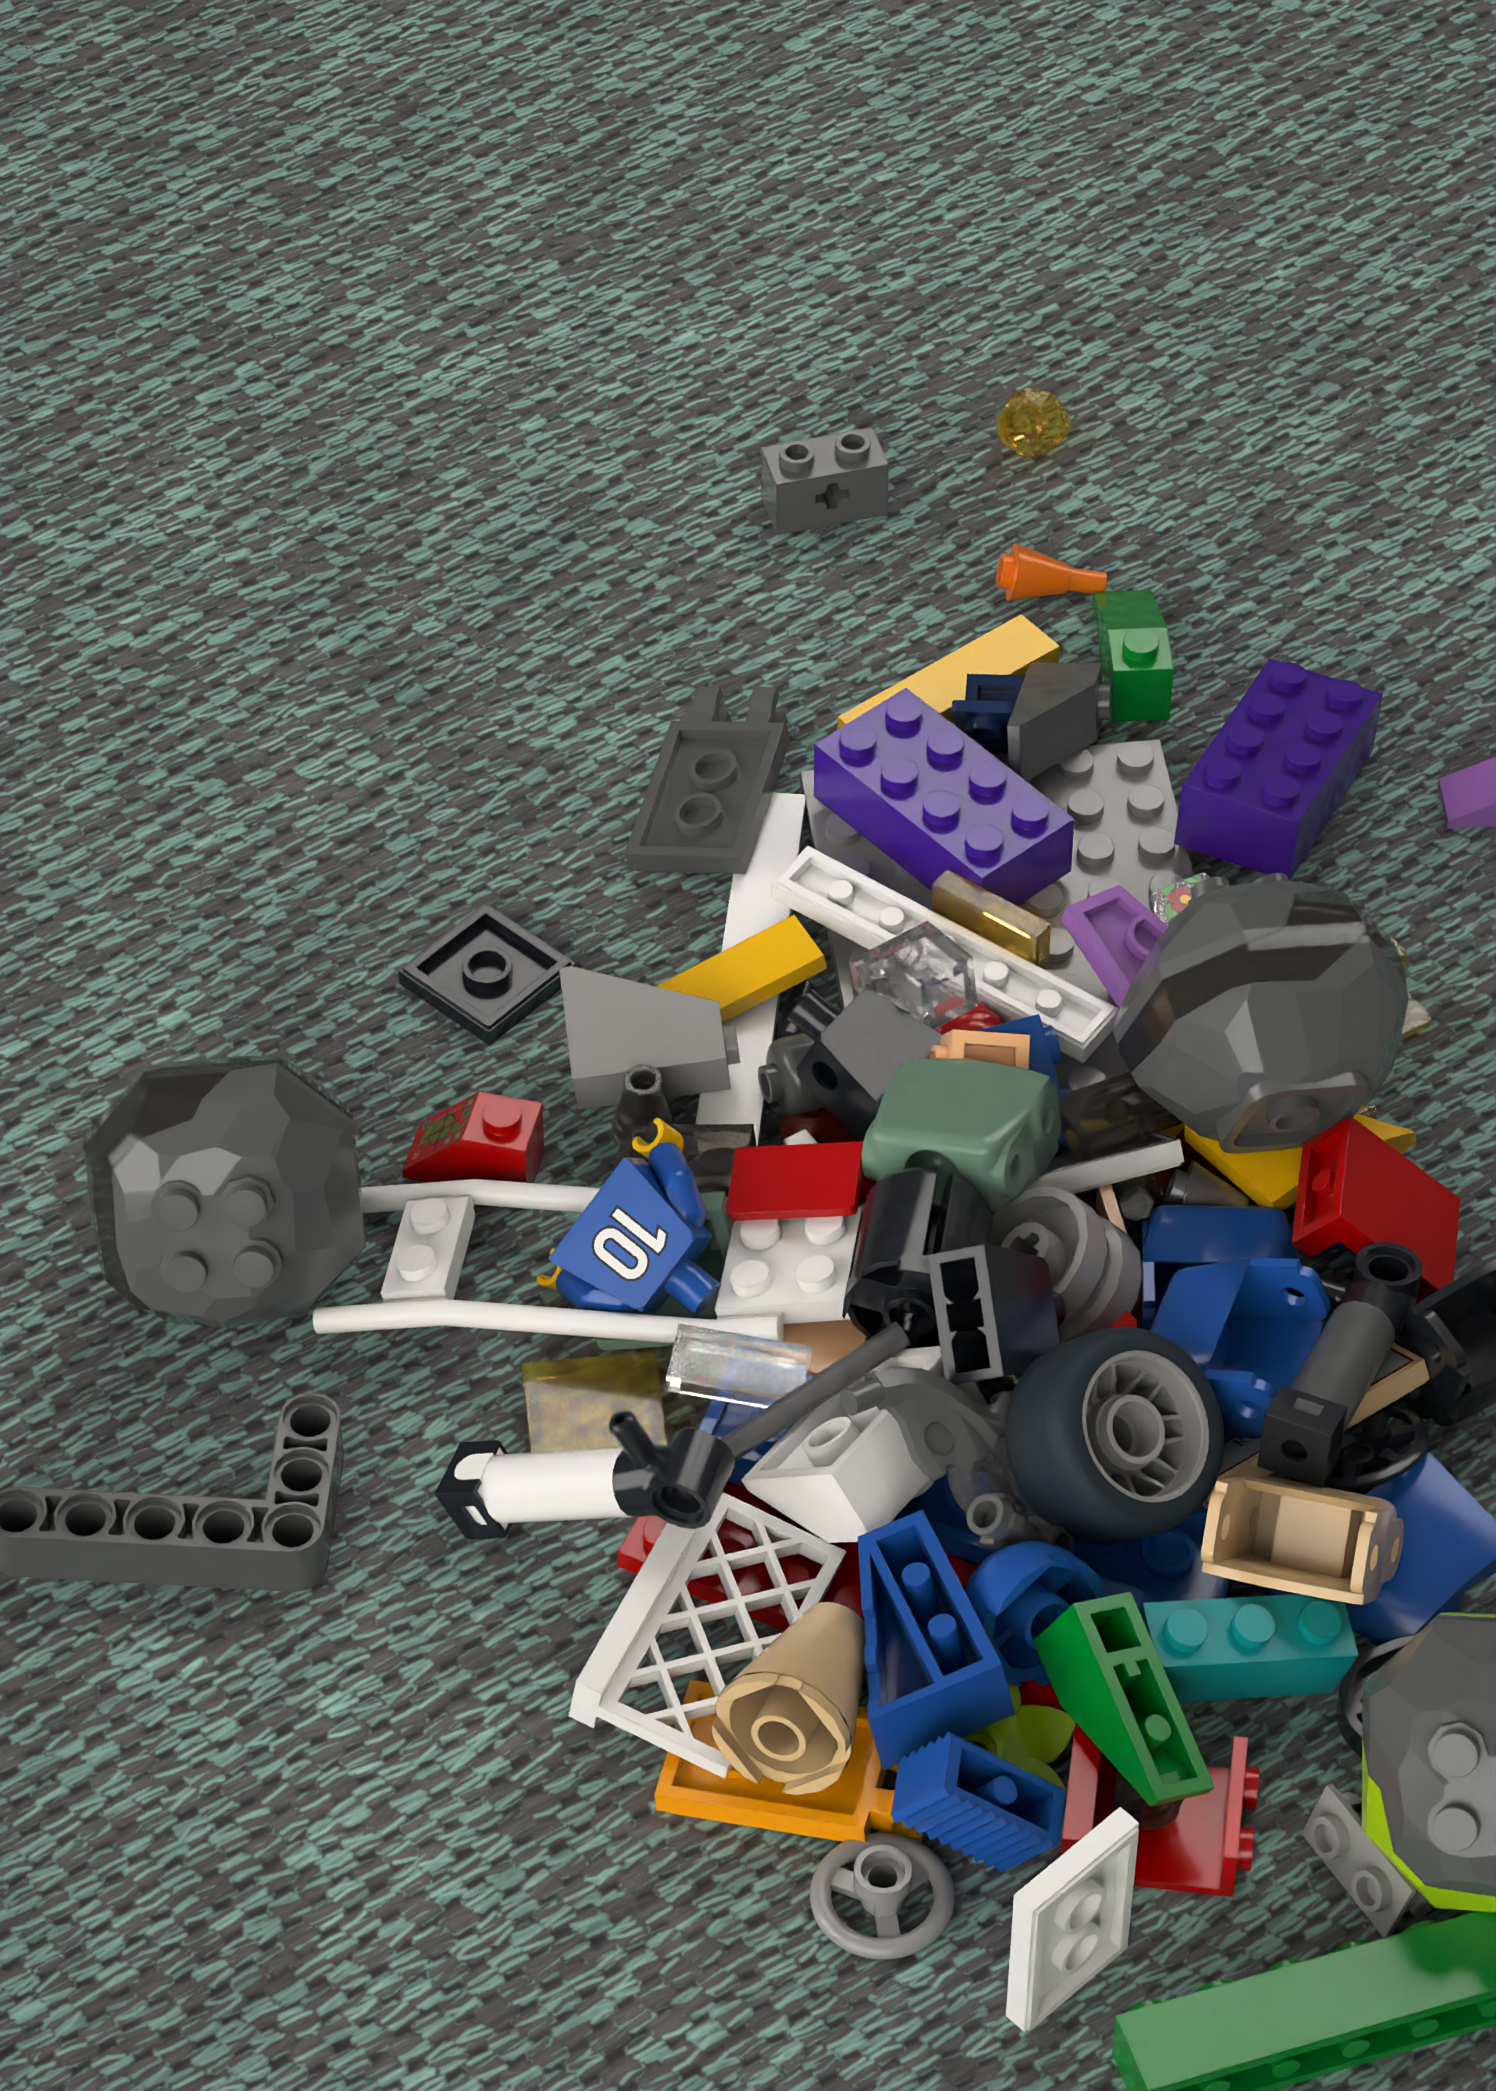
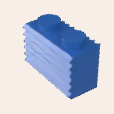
M948 1731L944 1738L939 1736L936 1742L930 1740L927 1747L921 1745L918 1752L912 1750L909 1756L903 1755L898 1764L891 1815L895 1823L903 1820L907 1829L915 1827L918 1834L926 1831L930 1840L938 1837L942 1846L949 1843L953 1851L960 1848L965 1857L973 1855L976 1862L983 1859L987 1868L995 1865L998 1873H1001L1060 1843L1066 1791L1062 1787Z

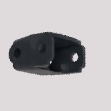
M1496 1258L1447 1284L1410 1308L1399 1333V1346L1423 1358L1430 1380L1426 1381L1425 1384L1404 1395L1402 1398L1407 1406L1422 1419L1429 1420L1432 1418L1439 1426L1449 1427L1496 1402Z

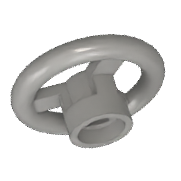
M869 1833L866 1842L846 1840L825 1855L816 1868L811 1881L810 1905L819 1928L840 1948L854 1955L870 1959H896L923 1950L942 1934L953 1914L955 1888L945 1863L925 1844L900 1834ZM855 1861L854 1872L845 1869L848 1864ZM930 1880L933 1889L931 1911L919 1926L901 1935L897 1912L902 1908L904 1898L908 1893ZM878 1886H886L888 1888H879ZM832 1891L861 1901L863 1908L871 1915H874L877 1937L861 1934L847 1926L839 1918L832 1904Z

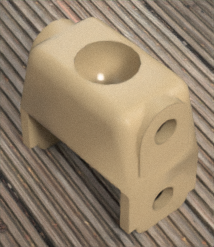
M1229 1477L1216 1481L1215 1491L1212 1493L1209 1501L1201 1549L1202 1572L1272 1589L1364 1605L1376 1600L1384 1583L1390 1581L1395 1575L1403 1548V1519L1397 1518L1395 1506L1382 1498L1327 1487L1321 1488L1312 1484L1277 1477Z

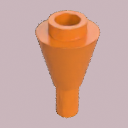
M1014 543L1010 554L1002 553L1000 555L996 585L997 588L1006 589L1007 601L1066 594L1067 591L1093 594V592H1105L1107 573L1070 568L1069 564Z

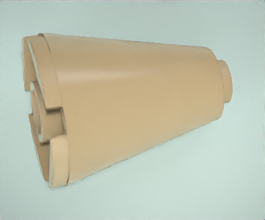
M822 1602L811 1606L723 1688L715 1705L716 1717L712 1723V1734L724 1758L745 1778L757 1784H760L763 1776L784 1783L785 1786L782 1793L793 1795L821 1792L839 1779L852 1753L865 1672V1623L857 1613L846 1606L833 1602Z

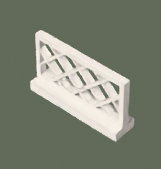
M724 1492L710 1521L704 1527L695 1529L681 1528L667 1522L576 1680L568 1716L592 1728L596 1726L599 1718L725 1779L732 1765L724 1758L721 1751L693 1738L687 1721L715 1714L717 1699L725 1687L718 1668L719 1665L752 1658L753 1661L782 1634L758 1639L748 1612L781 1604L788 1623L791 1625L811 1606L822 1602L844 1562L847 1551ZM724 1519H728L751 1530L758 1547L725 1555L717 1536V1532ZM708 1549L712 1558L702 1560ZM801 1554L823 1566L815 1579L788 1585L778 1558ZM764 1562L774 1589L741 1596L731 1570ZM718 1573L728 1600L695 1608L687 1589L689 1581ZM805 1598L798 1610L794 1600ZM678 1602L682 1612L671 1614ZM735 1615L745 1642L711 1650L701 1623ZM688 1627L698 1654L664 1662L656 1642L659 1634ZM648 1656L651 1666L641 1668ZM704 1669L715 1697L681 1705L671 1678ZM657 1681L668 1709L643 1714L621 1703L629 1688Z

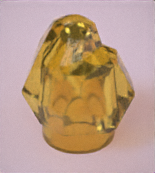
M1026 388L1010 396L1005 409L998 416L996 427L998 436L1006 447L1015 450L1021 455L1041 457L1064 439L1072 429V424L1068 412L1055 394Z

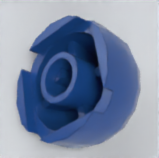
M1020 1541L1002 1546L984 1559L971 1575L965 1589V1593L1003 1665L1006 1681L1013 1686L1023 1687L1020 1682L1034 1680L1041 1686L1051 1683L1033 1640L1073 1603L1106 1597L1099 1575L1086 1563L1066 1549L1040 1541Z

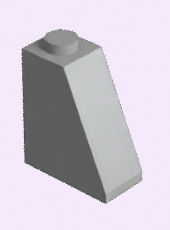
M574 966L559 968L571 1075L578 1110L731 1089L728 1065L740 1063L735 1025H722L719 1002Z

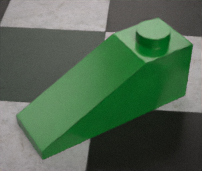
M1152 590L1093 592L1092 600L1104 684H1112L1113 715L1110 722L1170 720L1174 668L1168 629Z
M1131 1592L1073 1603L1033 1640L1061 1707L1150 1807L1207 1794L1215 1788Z

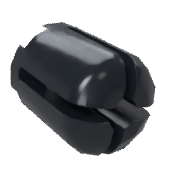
M914 1166L887 1174L866 1195L865 1203L861 1208L842 1314L843 1319H845L848 1313L852 1324L866 1336L865 1341L892 1323L897 1322L910 1341V1345L904 1349L940 1346L927 1255L990 1244L992 1215L987 1203L971 1182L955 1174L950 1175L943 1190L940 1212L933 1214L929 1225L937 1169ZM903 1303H910L908 1313L902 1310Z

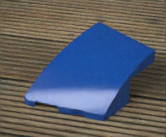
M1430 1452L1422 1456L1420 1461L1404 1474L1376 1486L1365 1494L1388 1500L1395 1506L1397 1518L1403 1519L1404 1540L1395 1575L1390 1581L1384 1583L1376 1600L1364 1605L1346 1603L1352 1631L1365 1636L1371 1644L1376 1646L1400 1637L1418 1634L1440 1613L1458 1612L1462 1592L1496 1573V1520ZM1268 1587L1264 1589V1593L1267 1596L1297 1594Z

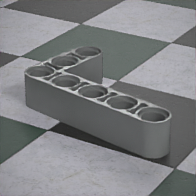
M314 1392L297 1395L283 1405L278 1419L265 1500L38 1487H12L0 1491V1570L8 1575L32 1578L288 1592L310 1589L324 1578L328 1569L344 1464L340 1409L335 1401L328 1396Z

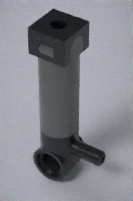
M1390 1242L1373 1243L1363 1247L1357 1253L1353 1278L1348 1286L1320 1278L1331 1303L1330 1309L1334 1311L1290 1388L1281 1385L1265 1413L1257 1463L1258 1467L1321 1488L1324 1487L1339 1460L1344 1432L1397 1339L1410 1308L1417 1304L1423 1264L1420 1257L1411 1249ZM1287 1288V1292L1290 1294L1304 1297L1300 1291Z

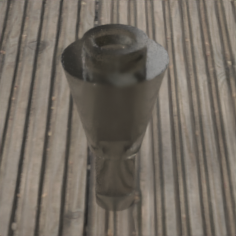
M1150 1174L1111 1184L1127 1234L1140 1233L1141 1219H1149L1153 1209L1163 1205L1164 1195L1161 1186Z

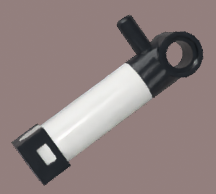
M620 1411L609 1422V1429L621 1446L616 1448L508 1454L499 1440L460 1442L434 1494L464 1537L468 1539L506 1538L513 1523L658 1516L678 1527L695 1529L704 1527L710 1521L734 1469L735 1457L732 1450L722 1440L710 1433L696 1429L676 1431L670 1437L667 1445H654L635 1415L631 1411Z

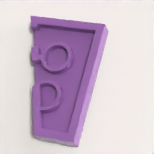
M1120 885L1067 906L1061 918V921L1117 1007L1120 1008L1131 982L1157 940L1168 928V925Z

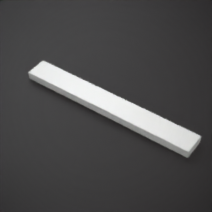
M773 792L746 874H733L721 952L792 916L791 908L772 898L771 883L800 854L806 815V799L804 794ZM781 993L722 1023L723 1026H736L740 1063L728 1065L731 1089L700 1093L691 1151L692 1172L731 1175L735 1148L760 1146L765 1099L759 1085L758 1068L766 1065L768 1048L774 1042Z

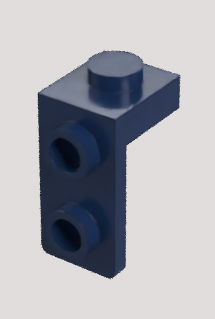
M967 674L965 700L952 701L951 714L956 727L989 753L1007 754V725L1025 675Z

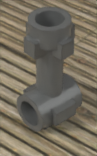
M991 1492V1494L980 1495L974 1499L968 1508L967 1524L974 1533L981 1536L979 1543L988 1548L1000 1549L1003 1545L1020 1541H1040L1057 1545L1073 1554L1074 1538L1062 1526L1051 1525V1523L1046 1522L1040 1516L1029 1515L1027 1521H1025V1517L1014 1512V1498L1005 1493Z

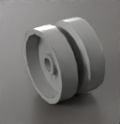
M1057 1186L1033 1187L1020 1193L1004 1208L992 1215L993 1227L990 1244L1043 1257L1049 1265L1052 1290L1062 1297L1066 1307L1065 1319L1060 1327H1058L1060 1344L1101 1329H1107L1125 1311L1131 1312L1137 1301L1142 1280L1140 1252L1127 1233L1109 1220L1097 1215L1093 1208L1078 1197Z

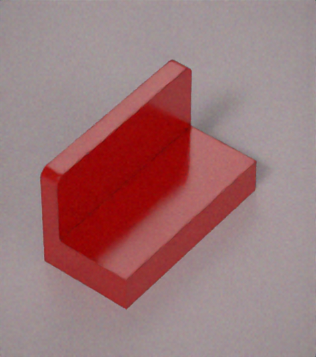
M863 1141L735 1148L726 1206L730 1219L732 1221L855 1215L858 1212L859 1201H865L866 1195L876 1184V1181L868 1180L865 1177L862 1169Z

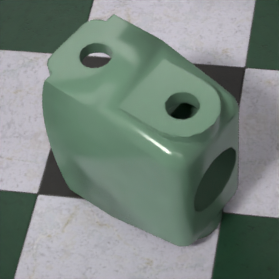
M960 1059L905 1060L887 1085L877 1115L865 1134L861 1155L864 1175L868 1180H874L877 1183L887 1174L910 1167L937 1169L932 1205L941 1206L942 1194L947 1180L951 1174H955L971 1182L987 1203L990 1212H997L1036 1181L1059 1150L1058 1139L1061 1133V1118L1057 1087L1055 1083L1050 1082V1076L1010 1065Z

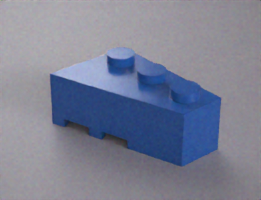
M923 1509L858 1536L861 1606L864 1615L866 1640L864 1657L869 1691V1702H867L868 1722L883 1770L899 1764L904 1754L909 1756L912 1750L918 1752L921 1745L927 1747L930 1740L936 1742L939 1736L944 1738L948 1731L963 1737L1014 1715L1015 1711L1003 1665Z

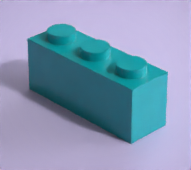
M1302 1594L1146 1602L1142 1603L1138 1609L1178 1702L1330 1693L1334 1691L1342 1677H1344L1359 1656L1345 1602Z

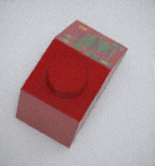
M478 1092L419 1124L402 1169V1177L424 1182L485 1179L534 1183L545 1153L542 1103L485 1092Z

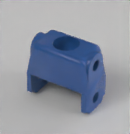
M1157 1206L1152 1210L1149 1219H1141L1139 1252L1142 1267V1292L1139 1328L1150 1330L1169 1282L1175 1272L1180 1269L1250 1257L1299 1259L1297 1248L1291 1244L1294 1222H1289L1286 1213L1275 1207Z
M1243 1258L1187 1267L1175 1272L1149 1331L1177 1344L1201 1368L1216 1395L1223 1420L1224 1436L1261 1439L1264 1416L1281 1385L1289 1388L1325 1327V1318L1328 1315L1331 1303L1317 1272L1312 1268L1302 1266L1299 1259ZM1285 1288L1296 1289L1300 1291L1304 1295V1297L1294 1296L1287 1292Z

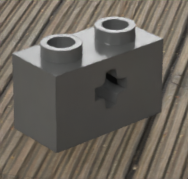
M873 427L761 447V498L776 535L887 515L889 464Z

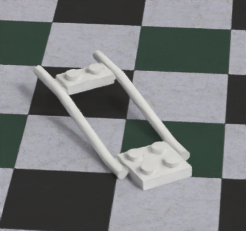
M485 1179L361 1187L363 1213L404 1210L381 1290L383 1303L318 1307L313 1312V1326L317 1334L455 1326L715 1347L778 1343L783 1341V1324L850 1320L848 1313L845 1319H843V1304L862 1206H859L858 1212L852 1216L734 1221L715 1306L717 1319H701L453 1300L476 1217L474 1205L582 1213L600 1188Z

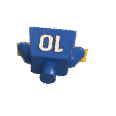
M660 1118L653 1120V1123L658 1127V1134L651 1144H648L638 1136L632 1141L633 1148L648 1158L649 1163L642 1158L624 1157L556 1249L552 1248L550 1250V1257L548 1259L557 1265L554 1275L550 1277L539 1273L536 1281L539 1285L558 1291L577 1309L636 1313L638 1310L641 1312L657 1311L667 1298L672 1295L692 1313L697 1315L709 1305L719 1291L721 1284L694 1263L709 1244L712 1236L703 1226L707 1212L692 1169L682 1154L684 1147L683 1137Z

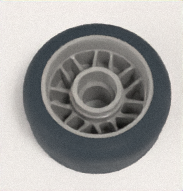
M1114 1327L1101 1329L1063 1342L1049 1349L1036 1358L1021 1376L1011 1396L1006 1415L1005 1441L1009 1465L1025 1500L1043 1520L1051 1523V1525L1062 1526L1075 1540L1088 1544L1115 1545L1162 1533L1185 1522L1197 1512L1212 1492L1222 1466L1224 1454L1223 1420L1211 1384L1197 1363L1182 1348L1159 1334L1141 1328Z

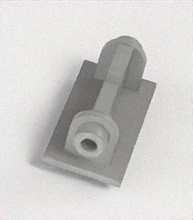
M1332 1783L1326 1785L1301 1834L1384 1938L1390 1937L1405 1912L1410 1911L1414 1917H1421L1431 1911L1433 1907L1362 1831V1797L1356 1798L1351 1792L1341 1794Z

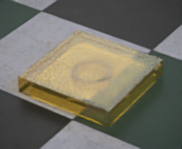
M655 1351L521 1363L530 1453L621 1447L609 1429L611 1418L620 1411H631L654 1445H667Z

